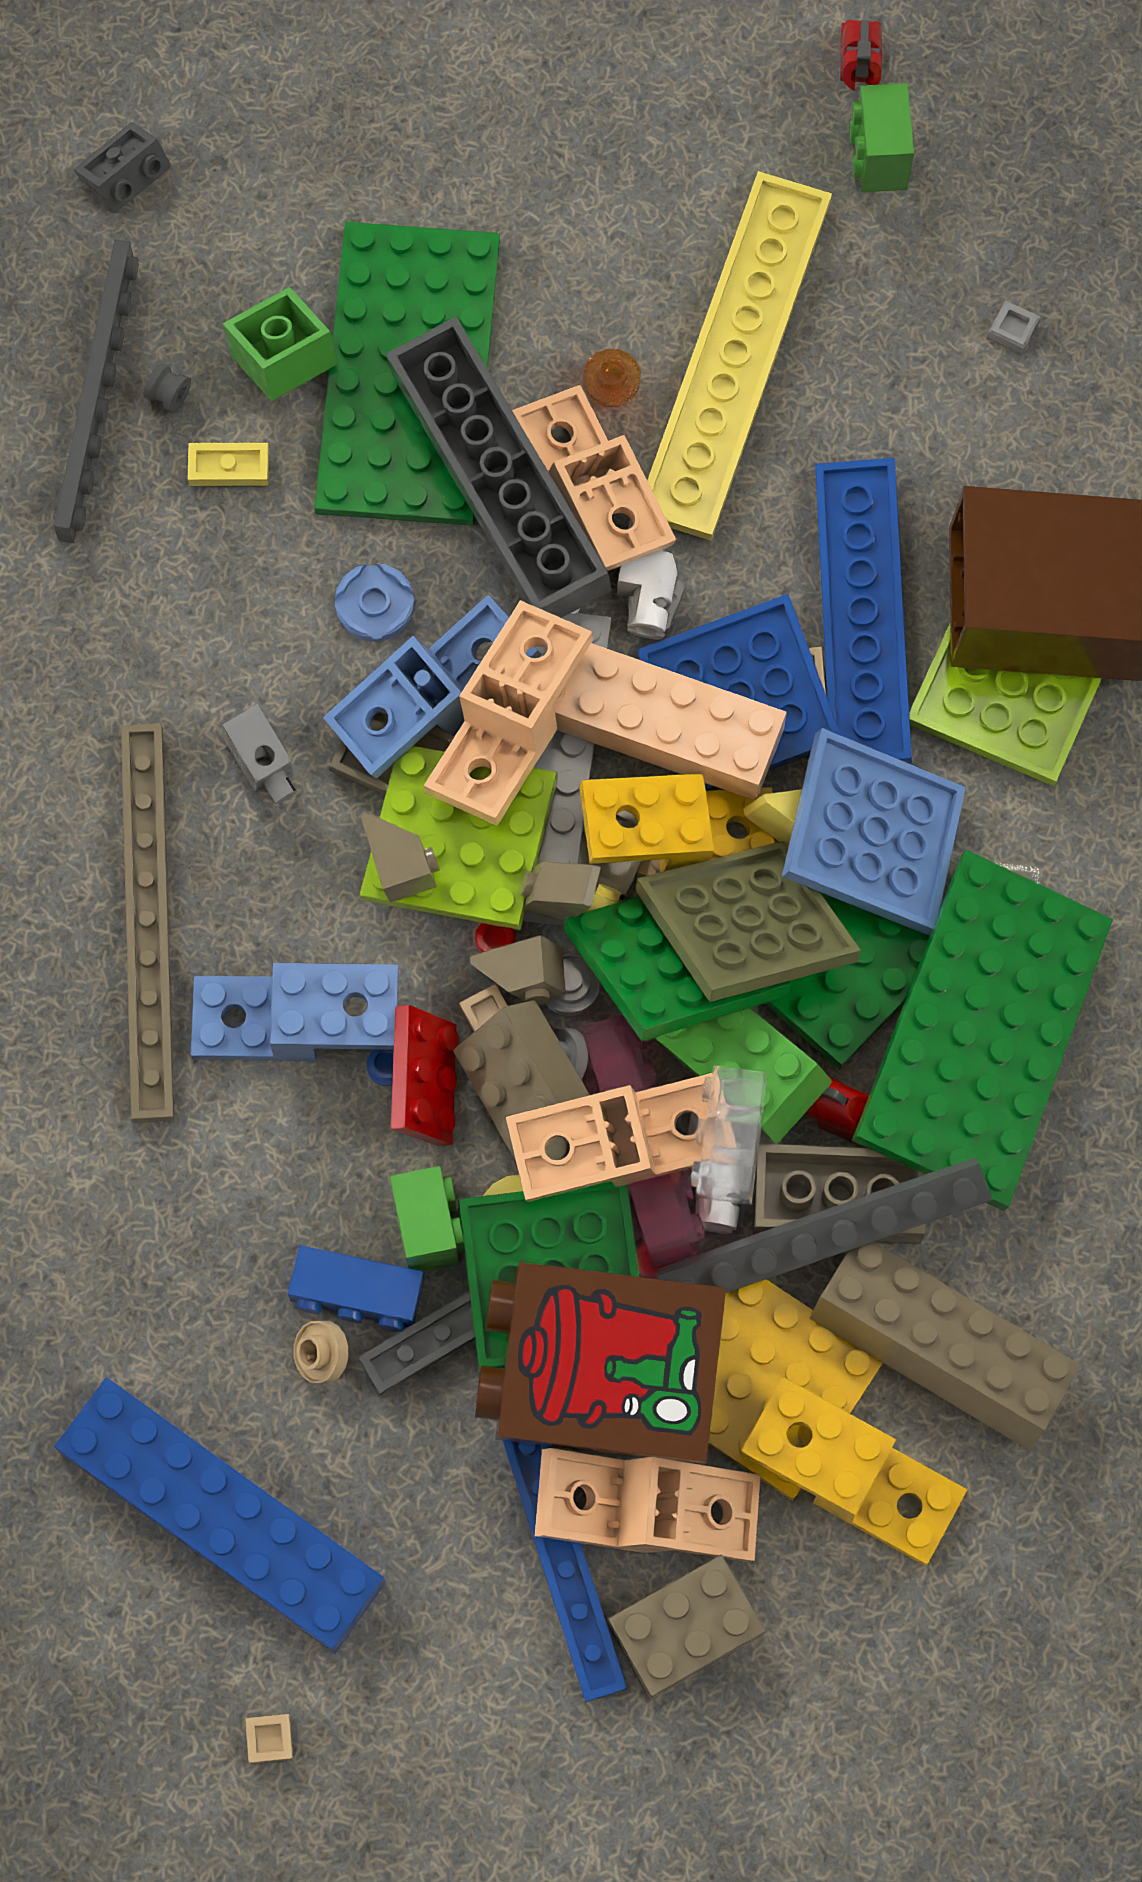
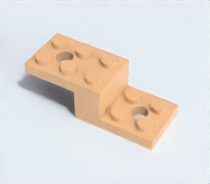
M581 385L512 410L607 571L673 546L676 538L625 435L608 441ZM556 427L566 429L571 436V441L567 443L557 442L551 435V429ZM616 513L627 515L631 519L632 527L626 530L616 527L613 523L612 515Z
M520 600L459 696L465 721L424 784L425 793L497 826L558 729L553 704L592 643V631ZM534 646H543L547 649V653L540 658H530L526 655L527 650ZM484 766L492 770L491 774L483 780H475L470 777V773L477 767Z
M719 1072L640 1092H635L631 1085L506 1117L521 1184L527 1202L608 1181L619 1187L740 1156ZM693 1113L699 1117L700 1125L694 1134L682 1135L676 1130V1121L680 1115ZM557 1137L567 1139L570 1144L569 1153L562 1160H552L546 1152L548 1143Z
M554 1448L542 1449L535 1536L641 1553L679 1551L711 1557H718L722 1554L724 1559L743 1562L755 1561L761 1475L658 1457L620 1460ZM578 1486L585 1491L587 1498L586 1505L582 1510L575 1505L573 1500L574 1491ZM715 1501L723 1509V1518L719 1524L711 1516V1507Z

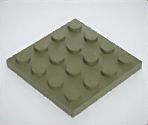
M784 841L637 878L635 891L709 1002L859 961L860 948L821 893L782 877L788 847Z

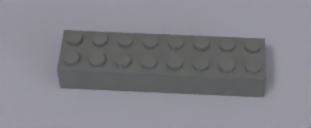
M457 317L386 353L393 377L525 603L563 618L611 592L608 571Z

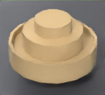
M310 1321L303 1325L296 1335L294 1360L297 1370L304 1379L311 1383H331L338 1379L346 1368L348 1343L341 1328L332 1321Z

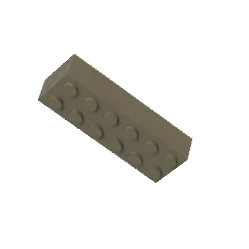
M875 1242L848 1251L821 1294L809 1318L1029 1451L1033 1449L1045 1431L1081 1367L1079 1363Z

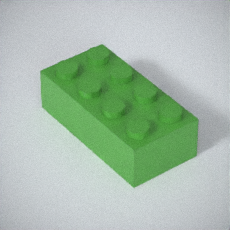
M751 1008L654 1038L664 1050L696 1077L719 1072L726 1102L775 1144L781 1141L833 1082L813 1059Z

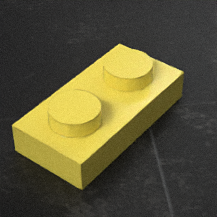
M189 443V486H268V443Z

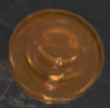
M605 349L596 352L588 359L584 367L583 385L587 395L595 403L605 407H618L627 404L636 396L640 388L641 370L637 361L629 353L620 349Z

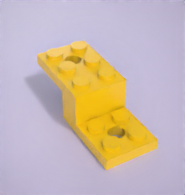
M703 774L582 780L579 786L590 864L659 860L660 872L779 842L745 817L743 808L755 800L727 790L706 791ZM772 787L761 788L758 798L764 794L773 793ZM621 811L632 813L637 820V826L633 828L622 827L616 820V814ZM730 822L742 824L746 829L747 836L742 839L733 838L727 832L726 824Z
M783 1376L740 1452L741 1455L815 1495L813 1504L924 1566L928 1565L968 1490L892 1448L896 1441L895 1438ZM794 1425L805 1426L811 1433V1442L802 1448L794 1447L787 1439L788 1429ZM905 1495L916 1497L921 1504L920 1514L912 1519L900 1515L897 1510L899 1498Z

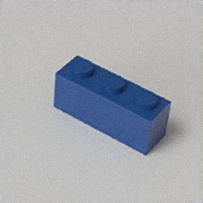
M299 1245L288 1296L290 1302L296 1303L295 1308L303 1312L320 1314L321 1308L338 1312L337 1318L348 1322L361 1323L364 1317L378 1320V1326L383 1329L401 1332L404 1326L409 1327L415 1324L425 1277L424 1271Z

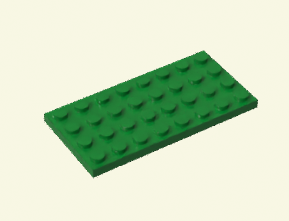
M345 222L332 340L338 364L329 369L314 508L315 514L473 526L474 514L393 377L386 353L457 317L488 369L500 233Z
M966 850L961 855L852 1140L925 1175L977 1157L992 1196V1200L986 1203L1002 1211L1007 1209L1013 1198L1113 919Z

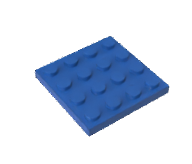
M789 594L637 649L641 661L787 712L784 731L769 770L809 756L815 733L821 728L841 736ZM705 783L706 791L719 789L716 786Z

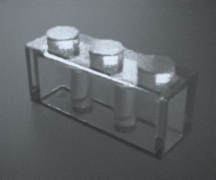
M713 1066L712 1077L705 1076L702 1102H709L707 1119H699L696 1140L697 1144L703 1145L701 1162L694 1161L691 1173V1186L697 1187V1195L701 1199L752 1205L768 1082L765 1072Z

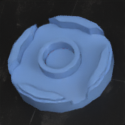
M377 563V566H366L365 564L355 567L342 578L336 588L335 609L339 622L349 634L361 640L379 642L393 638L406 628L413 616L415 600L410 582L399 570L387 564Z

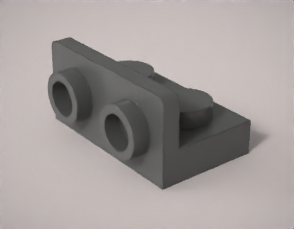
M130 122L74 168V171L79 180L99 193L108 209L116 213L170 169L171 164L157 138L135 123Z

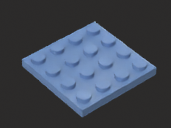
M821 728L814 736L782 877L929 935L933 930L940 911L966 787Z

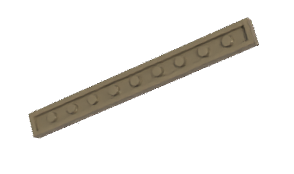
M162 723L121 725L131 1120L133 1123L175 1121Z

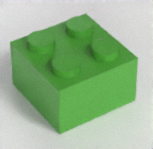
M907 83L863 85L860 87L859 100L852 101L849 140L850 144H855L856 154L852 156V172L854 179L860 178L861 192L908 189L914 158V145Z
M290 287L223 323L231 357L270 401L279 398L338 364L330 330Z
M440 1166L390 1176L408 1268L425 1272L459 1265L457 1253L464 1252V1240L459 1218H450L449 1212L457 1211L451 1177L442 1178Z

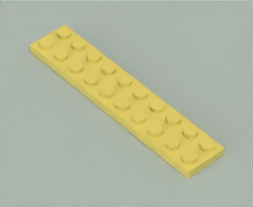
M758 171L647 480L672 529L712 541L828 211L832 193Z

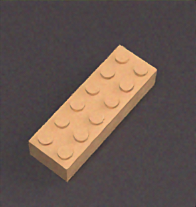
M593 643L590 644L553 704L558 731L682 775L703 774L704 783L752 800H756L759 796L784 731L787 713Z

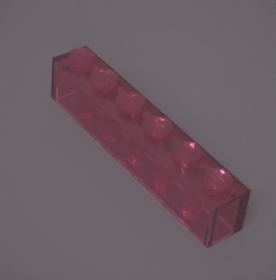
M624 1015L581 1026L599 1093L631 1085L635 1092L659 1086L653 1063L645 1064L641 1054V1050L647 1049L646 1040L641 1041ZM677 1171L627 1184L652 1268L701 1254L699 1239L706 1238L699 1213L691 1215L687 1201L694 1199L687 1175L679 1177Z

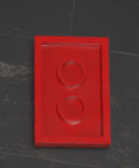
M411 1005L395 1007L391 1129L436 1146L453 1145V1129L455 1127L454 1089L457 1084L455 1073L456 1055L453 1050L458 1045L457 1024Z

